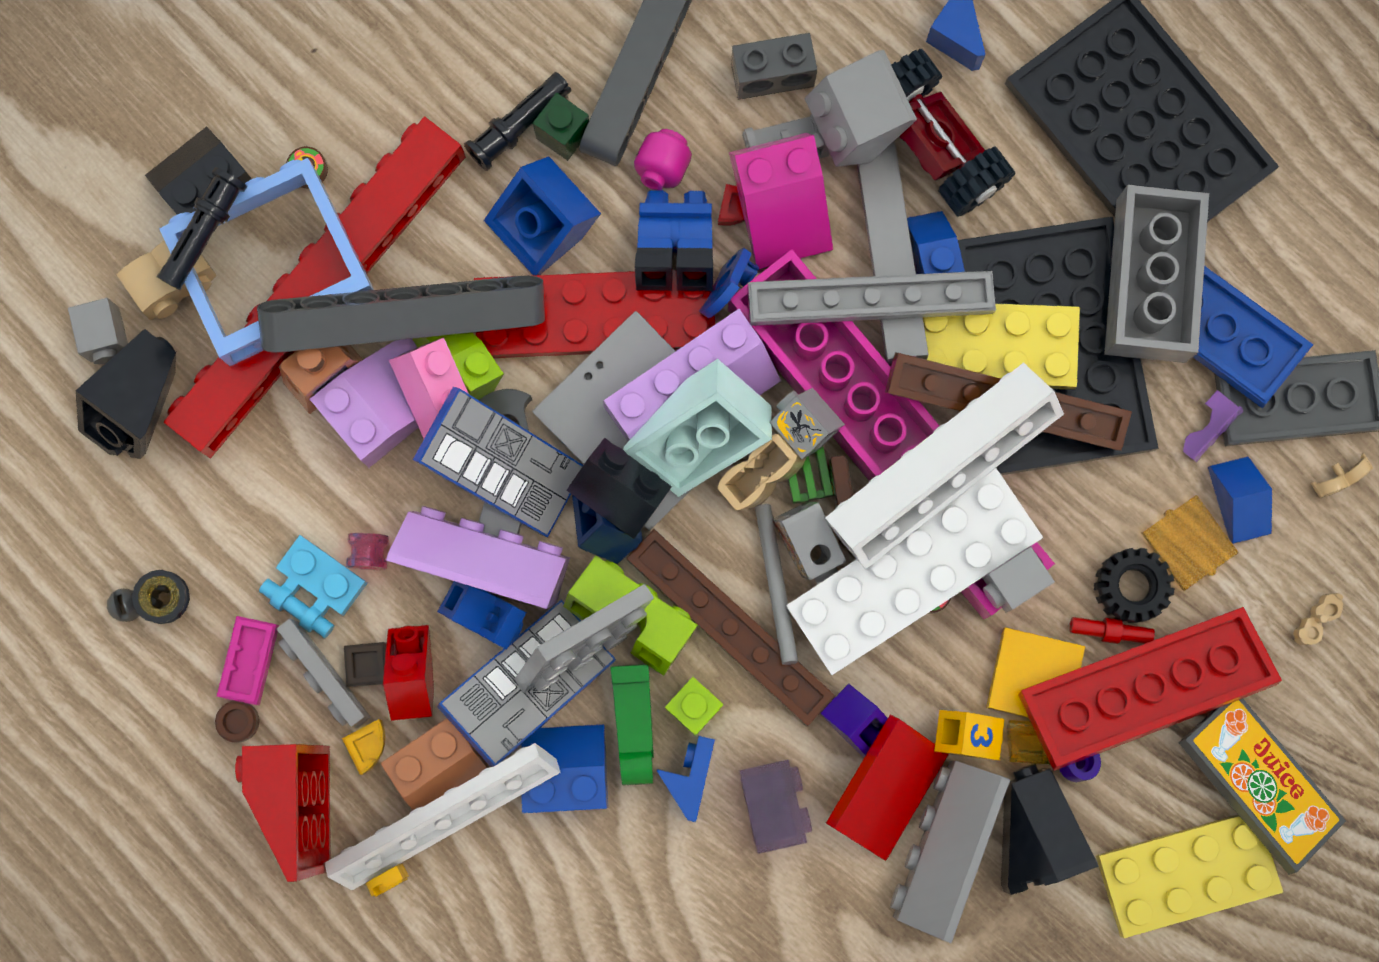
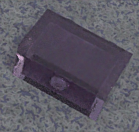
M782 760L738 770L756 852L760 854L807 843L805 833L812 832V826L807 807L799 808L796 792L803 791L798 766L790 767L789 760Z

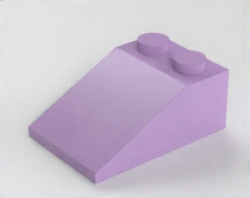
M412 339L391 342L339 374L310 398V401L368 468L419 428L389 360L418 348Z

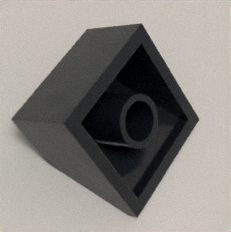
M207 126L145 175L177 215L196 211L194 202L197 197H203L214 178L212 171L215 167L224 170L243 183L251 180V177Z
M604 438L586 460L566 491L635 539L672 486L662 480L655 472L650 471L629 456L622 448Z

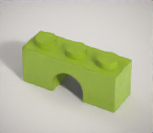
M595 556L569 590L563 607L581 620H584L642 586L643 583L637 584L625 576L624 571L616 563L608 560L603 561ZM646 585L654 599L645 608L647 616L638 622L640 635L630 653L664 676L690 640L698 625L692 621L690 615L685 610L677 606H669L658 598L657 593L651 587Z

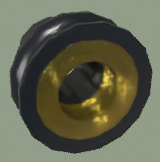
M165 570L150 571L143 575L135 584L132 593L133 606L138 615L146 621L157 624L172 623L181 618L188 608L190 601L189 588L186 582L175 573ZM161 592H170L171 600L168 605L163 606V601L158 599Z

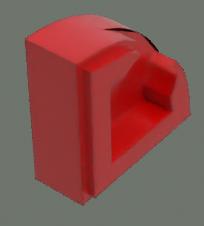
M730 184L725 186L718 218V225L721 226L736 225L745 221L737 186Z

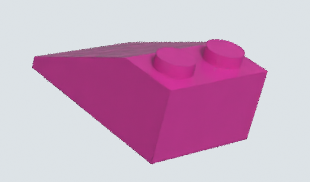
M803 133L729 152L754 262L759 266V269L771 266L791 249L799 258L833 250L824 180L814 135Z

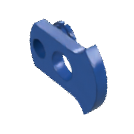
M742 248L726 262L717 277L713 291L710 292L708 299L699 310L700 313L707 318L714 316L736 294L740 288L738 286L739 283L744 287L754 279L758 273L759 266L749 260L752 255L751 252Z

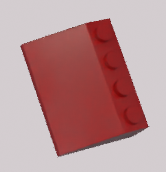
M303 744L242 746V756H237L235 763L236 780L238 783L242 782V793L287 882H297L326 873L325 862L331 859L330 746Z

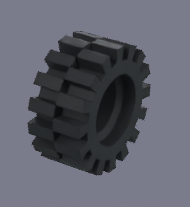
M1128 548L1112 555L1102 563V568L1097 570L1095 576L1098 577V581L1094 583V591L1098 590L1099 596L1096 597L1098 604L1103 603L1105 606L1103 611L1107 615L1112 614L1115 616L1114 619L1128 621V623L1144 622L1157 617L1162 613L1163 609L1169 606L1171 602L1168 599L1174 595L1175 588H1171L1170 582L1175 580L1173 574L1168 575L1166 570L1170 567L1166 561L1161 563L1158 560L1160 555L1155 552L1150 554L1145 548ZM1126 571H1139L1147 578L1149 590L1143 600L1130 601L1122 595L1119 581Z

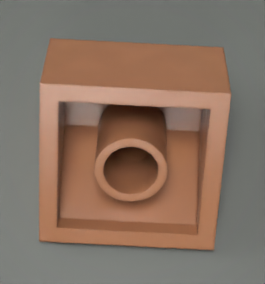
M447 718L380 763L402 798L412 810L429 804L443 796L447 790L464 784L478 776L482 770L489 768L487 762Z

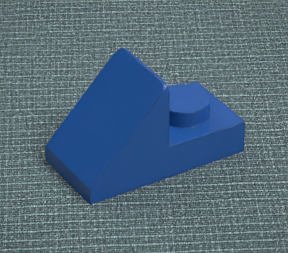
M698 736L697 744L688 743L683 767L691 769L689 777L657 769L658 774L688 821L696 822L715 739Z

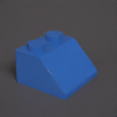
M548 156L520 167L484 221L532 275H541L582 240L601 213Z
M605 724L540 728L521 744V748L528 747L534 743L539 745L557 759L561 772L521 795L522 813L609 808Z

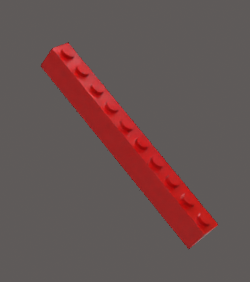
M425 116L418 124L413 123L405 130L401 137L402 143L392 154L387 153L381 158L376 166L374 176L367 184L361 183L353 191L350 197L351 203L341 214L337 213L366 274H368L466 158L462 145ZM327 224L324 228L325 233L316 244L310 243L301 252L298 259L299 263L290 274H283L276 281L272 289L274 293L267 301L308 297L351 277ZM258 305L249 313L245 327L258 321ZM263 350L232 366L227 365L218 357L212 365H206L199 371L194 379L195 385L187 395L178 397L171 404L167 411L169 416L164 420V423L199 452L211 459L281 376L280 364L295 351L268 352Z

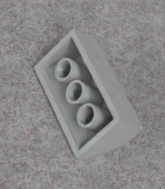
M950 761L948 767L943 765L940 767L933 789L939 791L933 806H926L919 824V828L924 830L919 846L915 844L911 846L906 858L905 868L910 870L905 885H897L890 903V908L895 909L893 917L896 920L952 943L1010 779L959 761Z

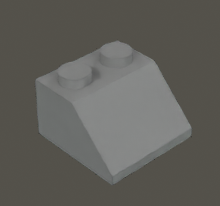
M884 50L876 51L827 75L804 98L836 167L871 163L917 120Z

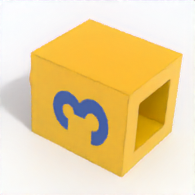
M939 710L934 751L973 758L1000 760L1004 719L969 712Z

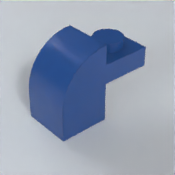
M453 581L437 611L448 619L506 650L510 643L519 636L523 627V618L527 613L485 590Z

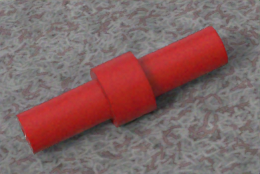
M1072 617L1069 627L1070 633L1101 637L1102 642L1119 644L1121 640L1146 644L1154 641L1155 636L1153 628L1125 625L1122 620L1104 618L1103 621Z

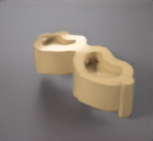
M1363 453L1360 456L1361 460L1347 473L1337 463L1331 466L1337 478L1318 484L1312 482L1311 485L1319 498L1340 492L1367 475L1373 467L1366 455Z
M1331 593L1320 597L1319 603L1311 608V616L1302 619L1300 627L1293 631L1294 641L1297 644L1313 645L1322 640V623L1335 620L1341 616L1343 610L1342 594Z

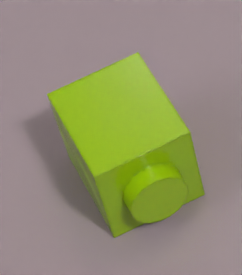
M692 677L665 706V709L696 736L724 704L696 678Z

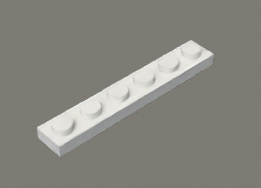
M536 743L519 749L513 756L493 767L482 770L478 776L458 787L447 790L443 796L423 807L412 810L406 817L390 826L379 829L374 835L357 845L344 849L339 855L325 862L327 877L350 890L358 888L561 773L557 759Z

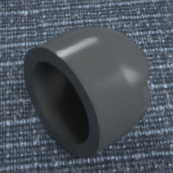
M118 589L108 598L107 610L114 619L130 622L140 616L133 606V590ZM121 595L127 613L124 615L121 614L118 597Z

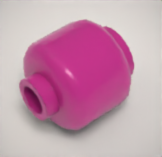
M661 129L645 137L634 160V168L641 177L643 185L652 190H662L663 188H674L681 183L692 156L687 146L688 142L681 134L670 129Z

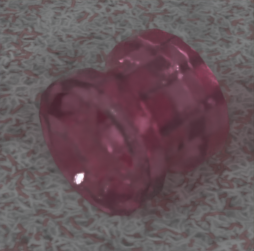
M372 533L348 534L347 543L351 546V555L346 558L347 568L361 570L387 569L384 548L389 544V536Z

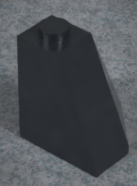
M144 329L75 390L78 431L109 455L118 456L121 452L128 451L127 453L131 458L141 459L147 452L176 373V352L172 345L164 338H156Z
M1035 763L1014 771L1015 779L1009 782L1004 796L1001 886L1003 891L1013 895L1028 890L1027 884L1031 882L1034 883V886L1042 884L1047 886L1099 867L1051 768L1038 770Z

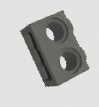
M810 33L732 46L731 66L738 100L815 86L817 65Z

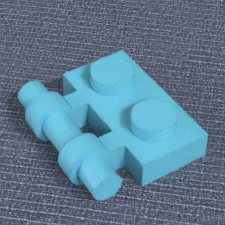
M299 535L276 566V569L285 574L288 579L282 586H279L268 578L261 585L259 592L269 598V604L278 611L284 609L300 620L299 626L306 631L311 632L314 630L323 638H326L335 626L324 618L329 608L331 607L344 616L368 582ZM300 587H303L318 598L313 606L308 607L294 597Z

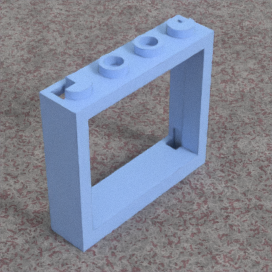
M308 158L302 161H289L280 167L279 172L266 178L257 177L245 183L248 187L245 192H239L228 211L230 218L228 221L303 185H308L351 274V277L311 296L374 290L325 187ZM196 211L180 213L169 220V224L159 228L170 253ZM193 267L184 283L219 358L227 365L232 366L263 351L258 321L228 336L225 335Z

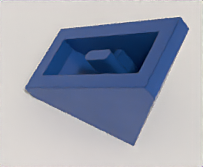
M949 0L932 24L926 42L971 71L980 69L986 55L973 0Z
M1244 457L1209 466L1208 471L1230 544L1272 534V488L1251 459Z

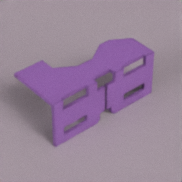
M1218 390L1205 403L1212 409L1210 423L1203 430L1190 433L1185 438L1183 452L1196 463L1205 451L1216 442V439L1228 429V426L1237 416H1240L1243 412L1240 406L1235 405Z

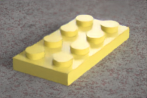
M995 304L996 311L993 314L923 317L929 354L927 360L997 378H1002L1022 363H1025L1052 389L1075 390L1077 388L1080 307Z
M1239 815L1096 855L1118 931L1122 938H1128L1283 893L1271 853Z

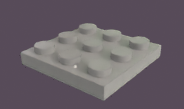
M646 584L539 645L515 678L522 692L525 693L533 687L540 692L559 680L558 675L563 673L568 666L575 671L594 658L593 654L602 649L603 645L608 651L628 638L627 634L637 627L636 623L647 616L645 608L654 599Z

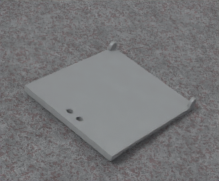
M635 311L532 412L583 464L604 438L624 449L628 441L604 408L603 401L676 351ZM669 490L644 526L650 531L691 490L679 497Z

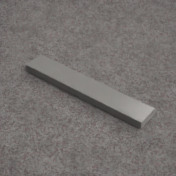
M894 141L871 163L857 164L873 276L916 274ZM923 317L880 319L885 357L888 364H892L895 352L925 360L928 359L929 354Z
M992 271L748 282L747 286L751 326L993 314L996 311Z

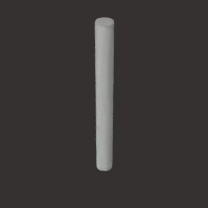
M762 504L755 507L781 662L782 665H791L798 662L790 612L786 606L788 605L773 515L771 505Z

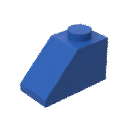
M943 211L907 218L916 274L965 272L957 236Z

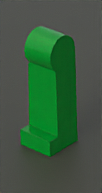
M649 665L610 667L622 786L653 784L652 758H654Z

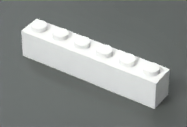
M1022 363L1015 370L1004 375L997 384L979 398L972 400L965 409L951 420L940 425L933 434L919 445L904 453L887 470L872 478L855 495L840 503L833 512L825 517L841 542L859 563L867 569L1063 416V410L1054 390L1025 363Z

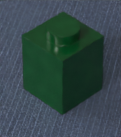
M556 92L533 122L536 139L568 161L580 146L582 136L589 122V115Z

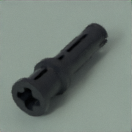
M554 72L541 86L529 94L502 119L499 117L493 118L489 122L490 127L474 141L468 140L465 142L464 147L474 161L485 171H488L492 167L491 162L507 148L513 149L516 147L518 137L528 127L533 125L535 119L557 92L565 97L571 92L567 81L559 73Z
M217 167L212 171L214 178L203 197H197L194 202L196 212L157 275V278L178 290L182 289L187 276L196 264L219 223L223 225L230 218L228 211L239 192H245L248 187L236 177Z

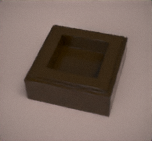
M386 642L344 646L346 687L383 684Z

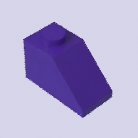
M849 683L820 713L863 758L888 719L878 706Z

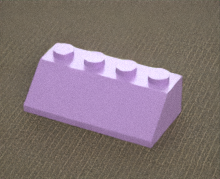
M737 309L603 401V406L626 440L629 441L687 378L716 359H719L759 395H762L778 384L781 379L763 342L741 310Z
M422 506L421 512L410 511L407 513L386 558V561L545 609L557 604L570 557L561 555L562 547L539 541L538 547H533L522 543L524 536L500 529L498 536L483 532L485 526L483 523L466 518H461L459 524L444 520L445 512Z

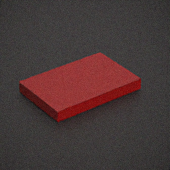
M890 714L826 824L886 861L949 754L934 751L935 744L899 718Z

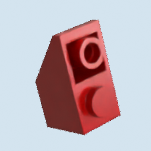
M429 625L388 629L383 687L391 721L432 717L434 680Z

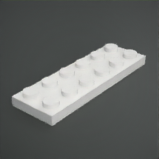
M995 468L867 569L856 559L786 606L831 675H833L1035 544L1043 536L997 468Z

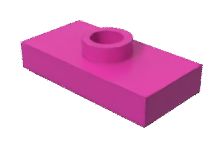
M236 616L216 697L260 706L279 625Z

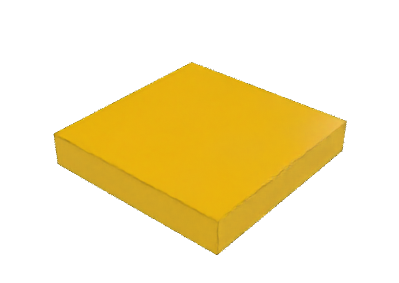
M1006 627L1003 628L986 708L1029 718L1018 696L1020 691L1081 668L1085 646Z

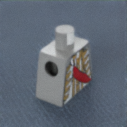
M807 501L773 518L774 525L802 578L807 580L815 578L818 585L838 572L837 566L846 562L819 502ZM816 545H819L821 556L818 560L812 561L810 557L811 550Z

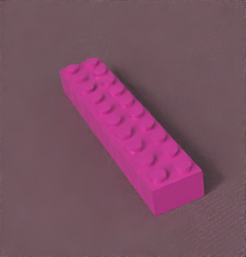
M791 249L750 282L817 278ZM747 284L736 292L728 302V311L731 314L740 309L750 323ZM853 321L752 326L763 342L774 367L793 390L799 395L813 388L845 425L833 438L869 481L887 470L904 453L915 448L940 426L919 401L885 393L891 367ZM1037 542L1030 546L1047 570L1055 564ZM981 578L962 590L961 593L979 615L986 619L1002 607L996 609L990 603L983 591L986 583Z

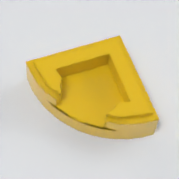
M381 719L342 738L360 775L370 771L377 764L383 753L385 729Z
M402 863L365 884L371 896L377 897L408 880L407 877L409 875Z

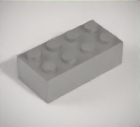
M1127 185L1116 199L1104 355L1186 363L1198 353L1209 193Z

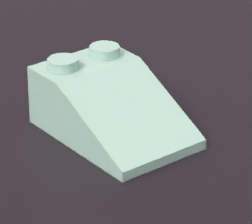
M716 359L687 378L627 442L623 450L671 485L672 488L670 490L679 497L772 440V425L770 424L772 408L767 401L719 359Z

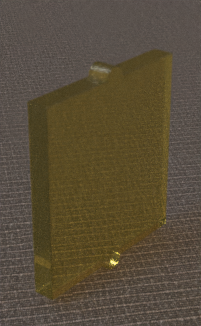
M1197 495L1174 511L1171 509L1165 511L1164 518L1142 532V535L1155 553L1160 555V560L1168 563L1170 566L1167 568L1170 574H1173L1174 579L1183 591L1206 575H1215L1216 568L1239 553Z

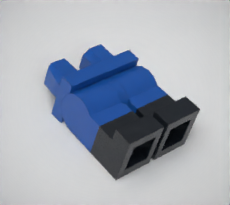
M649 190L645 203H640L638 242L635 255L636 290L672 291L673 252H677V291H713L712 203H707L704 191H688L684 194V203H669V194L665 191ZM643 272H666V274L659 279H650ZM684 272H706L704 277L694 280L686 277Z

